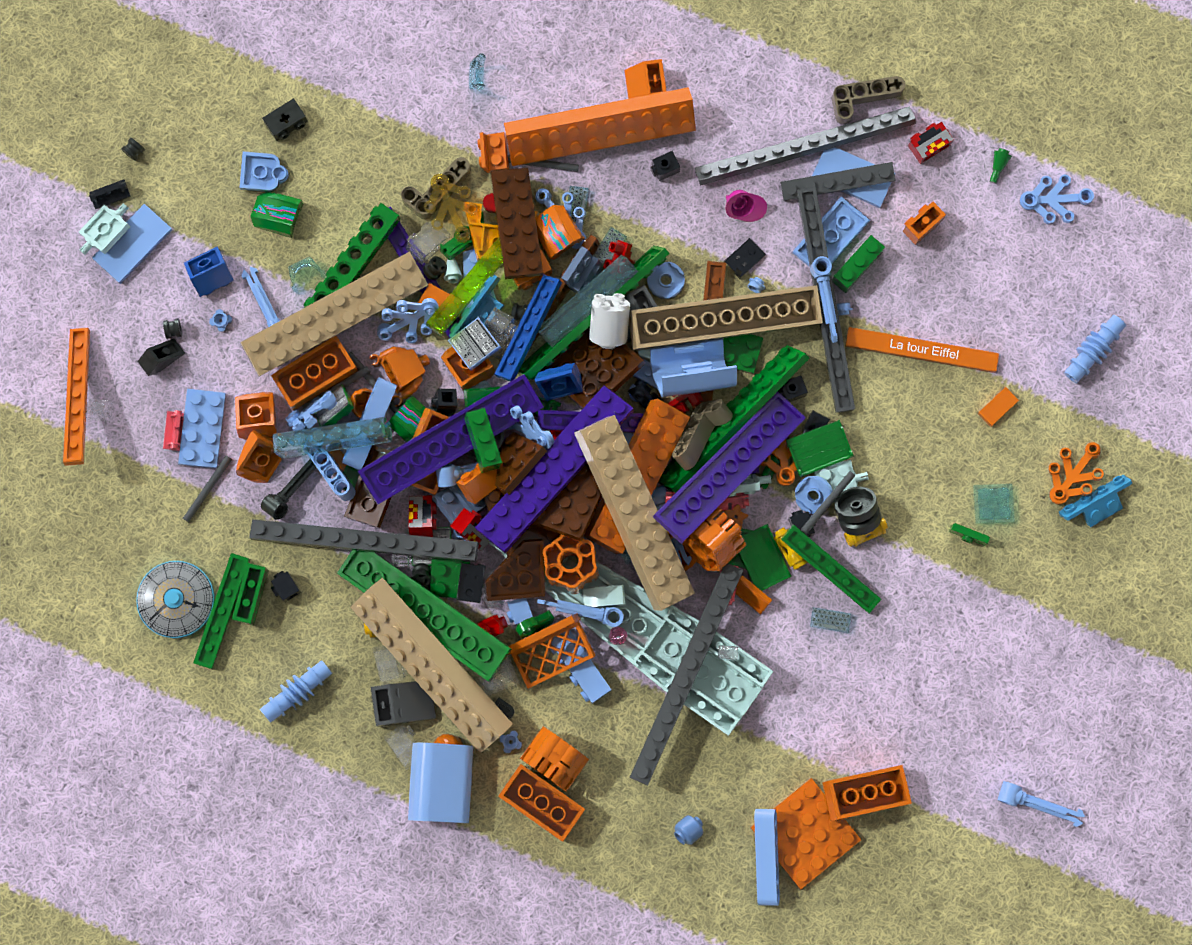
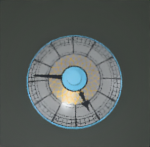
M169 561L154 567L145 575L138 588L136 603L142 621L150 630L167 638H184L196 633L207 623L215 601V594L211 581L198 567L183 561Z

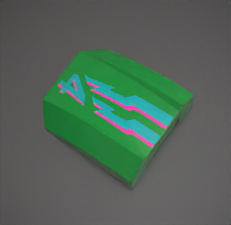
M271 192L260 194L257 196L250 216L252 223L256 228L292 238L299 212L303 207V201Z
M412 396L391 417L387 425L405 442L412 440L426 407Z

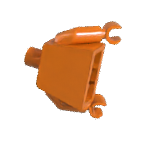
M393 346L380 352V355H370L371 360L378 359L372 365L379 367L382 364L391 383L397 385L395 391L400 393V395H394L391 401H394L396 398L400 399L399 404L395 407L402 406L403 399L409 398L417 391L423 381L424 367L430 365V360L426 354L418 357L413 349L407 350L406 348Z

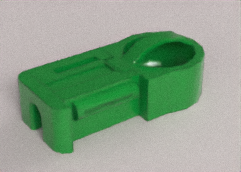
M469 226L461 227L454 233V238L444 245L440 244V252L448 260H452L473 245L472 240H470L472 238L471 233L464 240L460 238L462 233H470Z
M547 610V612L536 617L523 620L517 625L515 630L521 638H526L551 626L555 617L550 610Z

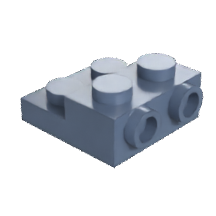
M581 246L561 278L571 291L583 297L585 293L590 291L595 277L601 274L603 265L599 259L592 256L588 249Z
M457 484L445 488L432 498L451 524L464 508L470 512L474 510L478 514L486 508L484 499H481L476 504L467 501Z

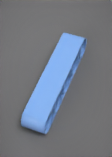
M379 377L359 421L384 418L397 385ZM381 424L356 428L342 463L357 470L362 469Z
M317 434L296 437L334 493L343 501L351 500L355 496L353 485ZM317 444V447L314 450H311L313 445ZM327 458V461L324 464H321L323 459ZM337 473L336 477L331 479V476ZM344 487H347V490L344 493H341L342 489Z
M755 809L757 902L760 906H779L776 809Z

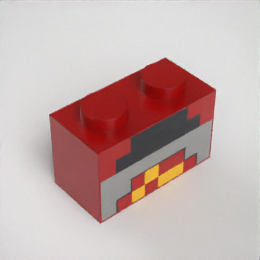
M941 121L938 124L932 123L929 125L924 133L920 134L918 132L910 138L911 141L908 147L918 162L922 164L951 146L954 139Z
M432 495L409 496V535L433 537V530H437V520L433 519V514H437V505L433 503Z
M464 508L450 527L466 541L478 542V550L482 552L490 542L475 529L481 522L482 516L474 510L470 512Z

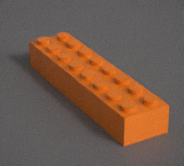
M658 398L650 400L628 444L651 496L690 419L688 415ZM602 496L583 537L614 554H623L626 547Z

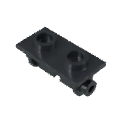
M125 179L89 192L91 202H93L95 210L103 205L107 206L131 197Z
M638 379L634 383L635 387L628 390L634 399L645 409L650 400L658 398L664 402L655 392L650 394L652 389L644 380Z

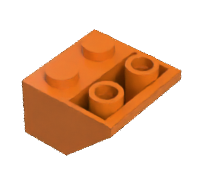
M662 59L643 61L624 70L628 99L667 92Z

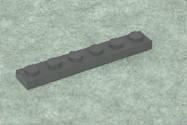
M893 162L782 181L780 183L783 201L797 199L796 191L800 189L816 187L817 195L894 182L896 180Z

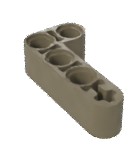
M899 76L837 86L832 95L836 121L840 124H848L854 113L853 105L900 97L905 88L904 79ZM878 87L882 92L876 93L873 88ZM860 90L864 95L858 96L855 94V91ZM842 93L845 95V98L839 99L836 94ZM846 111L849 116L843 117L840 115V112Z
M464 157L455 159L423 195L412 186L405 187L401 192L404 205L419 218L429 219L469 176L471 171L469 161ZM459 166H460V167L465 166V170H463V169H460V170H459L458 167H459ZM450 178L454 182L451 185H447L444 183L445 180ZM435 192H439L442 194L441 197L437 199L433 198L432 195ZM408 194L415 195L414 199L407 200L405 199V197ZM422 206L429 207L426 212H421L419 209Z
M721 399L700 403L694 409L672 454L673 458L684 470H689L696 465L714 427L726 424L733 417V413Z

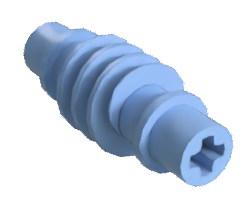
M1113 315L1106 324L1102 323L1100 325L1101 330L1098 333L1091 331V336H1087L1086 341L1081 343V347H1077L1076 350L1079 355L1076 359L1072 358L1070 360L1071 365L1064 372L1065 376L1072 382L1078 383L1084 375L1090 374L1089 369L1095 362L1101 365L1102 361L1099 357L1107 358L1104 351L1112 353L1109 346L1114 340H1119V334L1126 327L1124 321Z
M322 660L314 667H308L309 671L300 678L293 675L294 683L286 680L288 688L281 684L282 692L275 698H269L270 702L260 710L270 723L281 714L282 716L286 715L284 712L291 706L297 710L294 703L302 706L301 698L306 701L309 700L307 693L315 696L311 690L319 684L322 686V682L332 674Z

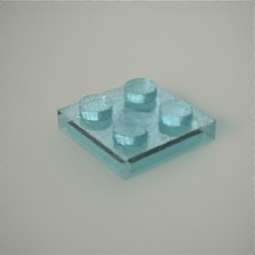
M1012 484L973 485L975 524L1015 522Z

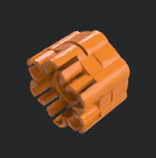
M719 507L682 543L685 551L707 571H720L746 546L745 540L740 535L742 532L740 526L736 523L729 529L735 522L732 519L726 521L728 516L725 512L714 520L722 511Z
M560 535L559 538L543 549V556L546 568L545 574L549 583L552 586L564 587L571 594L580 593L579 590H582L586 583L592 582L593 579L596 581L599 572L596 566V551L593 543L585 539L579 541ZM568 556H576L579 560L578 565L573 569H567L562 565L563 560Z
M544 726L520 758L566 792L589 761L581 752Z

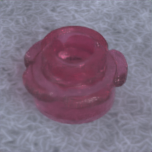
M622 627L612 628L609 634L610 642L614 645L625 643L628 637L627 632Z

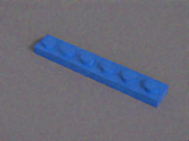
M543 275L495 372L496 377L510 382L516 378L562 284L560 279Z

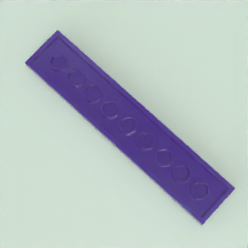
M525 374L357 472L378 505L474 449L464 420L467 412L485 408L493 435L496 436L520 421L519 418L514 419L510 413L511 408L519 406L523 414L528 411L533 414L542 409L543 405Z
M603 386L554 440L551 448L547 450L511 494H505L475 529L502 552L506 553L587 464L574 432L613 415L616 416L621 426L633 413V407L606 386Z
M777 392L654 514L653 518L682 544L806 417Z

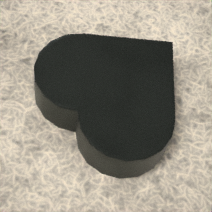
M499 697L495 704L508 719H511L514 716V708Z

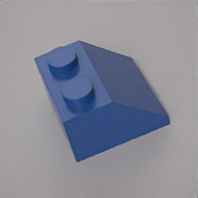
M218 246L184 262L189 278L199 297L209 295L214 290L225 287L234 281Z
M575 363L565 364L557 368H548L545 371L538 372L535 378V383L546 401L583 392L581 373Z

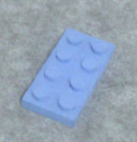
M187 389L178 465L217 469L226 393Z

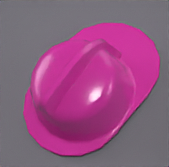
M736 190L730 195H726L725 210L727 215L733 219L754 222L760 220L767 212V202L759 195L748 193L744 190Z

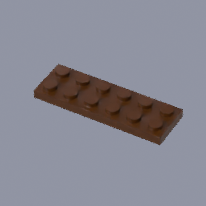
M528 167L491 171L490 175L505 279L543 276Z

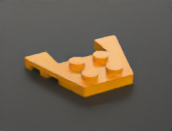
M465 202L464 209L477 261L503 264L498 226L481 223L482 204Z

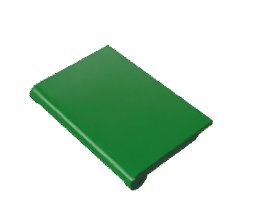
M840 420L786 440L800 477L854 457Z
M768 524L742 536L746 546L739 552V555L752 583L757 588L763 591L792 577Z

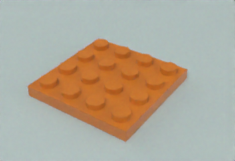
M812 778L774 808L777 812L778 862L800 890L861 841L860 837L845 819L831 821L825 794ZM754 824V825H753L752 827H750V828H751V829L754 831V833H755V824Z

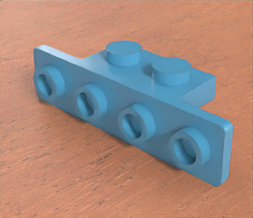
M494 275L486 280L484 283L485 288L481 293L478 292L474 296V303L470 308L467 307L463 311L462 319L459 323H455L452 326L449 337H453L478 317L488 329L504 307L502 303L490 295L501 280L499 277Z
M1125 475L1117 476L1111 482L1099 486L1090 496L1083 495L1078 501L1066 505L1058 513L1067 521L1082 513L1087 525L1092 527L1123 509L1117 492L1131 485L1132 481Z

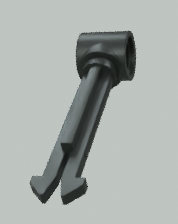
M311 458L281 492L269 494L262 500L261 509L275 520L285 516L288 511L286 503L289 501V498L317 468Z

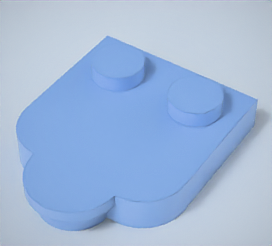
M243 151L240 190L273 192L277 189L278 184H282L288 179V170L280 165L276 155Z

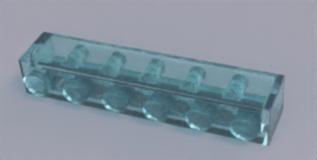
M620 255L541 325L538 331L539 335L549 346L553 347L591 314L594 295L603 294L611 296L638 272L627 257Z
M385 417L273 434L274 453L280 458L392 442L391 423Z

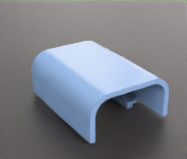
M723 338L650 348L651 372L661 397L735 387L737 385V366L727 367L725 364Z
M413 743L408 820L469 823L473 746Z

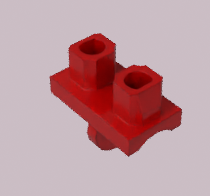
M621 240L610 242L609 252L614 253L612 260H605L603 268L611 274L623 277L629 263L635 264V260L631 259L633 244Z
M697 392L678 395L667 404L685 414L689 411L685 404L687 400H689L693 407L700 404L703 399L701 394Z
M497 614L476 623L494 637L504 633L503 629L508 627L505 617L499 618Z

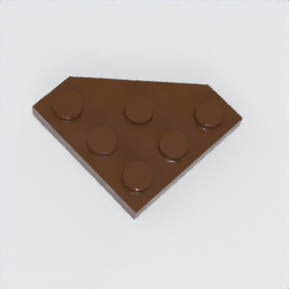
M513 432L501 445L500 457L502 464L497 469L495 486L510 495L547 450L543 446Z
M543 539L522 540L486 579L487 601L545 597Z

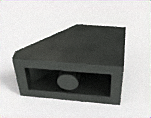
M173 338L147 348L137 362L146 374L151 376L164 370L183 356L185 352Z

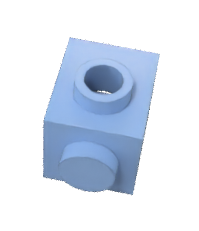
M526 598L507 602L510 609L507 615L510 623L514 622L515 626L523 620L533 617Z

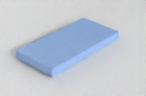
M834 147L823 151L812 176L875 164ZM892 182L843 190L841 192L880 208Z
M842 196L822 218L828 259L832 264L870 222L866 216ZM803 239L792 253L809 266L805 239Z
M145 204L126 222L130 228L106 254L99 250L92 257L95 262L120 284L172 231V228Z

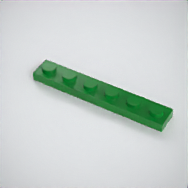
M792 525L782 536L781 540L867 613L870 614L880 602L881 598L795 525Z
M233 553L230 554L193 662L194 664L213 670L239 594L246 564L250 562L249 558Z

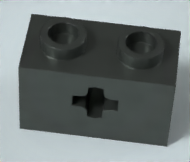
M294 98L262 118L276 141L288 138L292 131L302 129L306 125L305 123L308 122Z

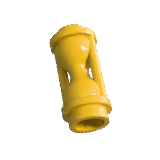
M881 518L879 526L872 532L858 536L849 535L845 532L844 537L849 547H857L859 544L886 534L888 526L885 519Z
M785 527L775 532L774 540L789 566L797 570L808 562L781 540L782 536L787 532Z

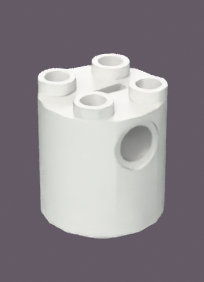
M618 293L613 294V296L594 295L591 308L589 339L605 349H612L615 346L625 344L628 336L630 303L624 299V295Z

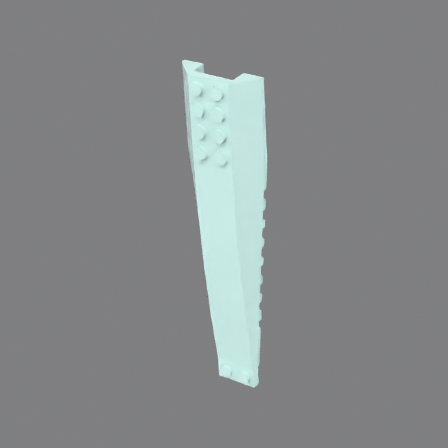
M491 542L488 543V544H490L491 546H493L495 549H497L498 551H500L505 558H507V554H506V553L502 552V551H501L499 548H497L493 543H491ZM568 556L563 560L562 565L567 569H573L578 565L579 560L576 556ZM596 562L599 576L596 581L593 579L592 582L586 583L583 589L624 585L625 605L612 606L623 612L624 620L618 627H611L603 624V621L579 616L580 621L660 688L668 692L699 620L673 605L662 611L654 610L644 588ZM544 564L545 591L556 601L563 600L584 605L583 589H580L578 594H571L564 587L552 586L546 577ZM611 612L608 616L611 623L618 622L620 618L617 612ZM716 632L684 705L729 736L759 695L773 671Z

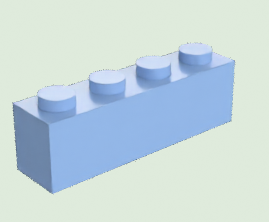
M570 630L568 637L577 640ZM555 636L551 645L561 648L563 639ZM566 641L564 650L573 653L576 644ZM579 645L576 655L583 658L588 656L582 646ZM550 649L553 654L557 653L559 655L558 651ZM562 653L560 663L569 665L572 657ZM591 659L568 669L572 674L569 678L575 686L579 685L583 691L580 694L586 702L590 701L593 704L611 691V688Z

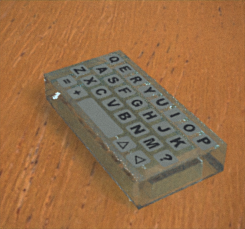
M570 186L569 193L574 195L571 209V218L574 222H576V217L573 212L576 207H582L586 211L589 188ZM579 209L577 215L581 216L583 211Z
M611 227L592 256L599 259L604 266L605 260H612L614 253L609 252L610 242H617L618 240L625 242L627 236Z
M813 607L810 627L848 633L851 613Z

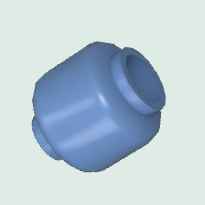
M687 815L675 825L674 835L681 844L692 845L703 835V823L698 817Z

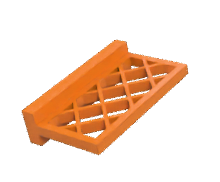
M578 613L509 646L512 649L509 654L512 655L527 689L595 657V653L579 622L581 619ZM576 627L579 633L577 640L568 637L570 629ZM555 636L563 639L561 648L551 645ZM566 641L576 644L573 653L564 650ZM540 644L547 647L544 656L535 653L537 645ZM579 645L586 648L588 656L583 658L576 655ZM550 649L559 652L557 661L547 658ZM522 652L529 654L528 664L522 663L518 654ZM562 653L572 657L569 665L560 663ZM533 657L543 660L540 669L531 666ZM546 661L555 665L551 674L543 671ZM529 669L538 672L537 680L532 683L528 677Z

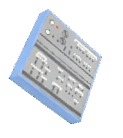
M479 317L448 340L470 371L501 349Z

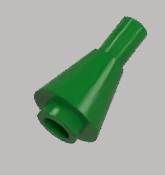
M999 148L998 151L994 150L993 172L989 182L997 184L1000 173L1012 157L1009 155L1010 151Z

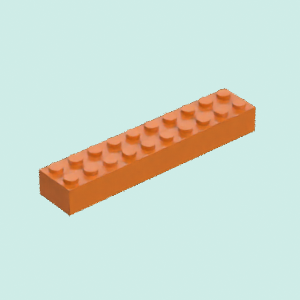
M689 87L504 123L512 166L696 131L693 99Z

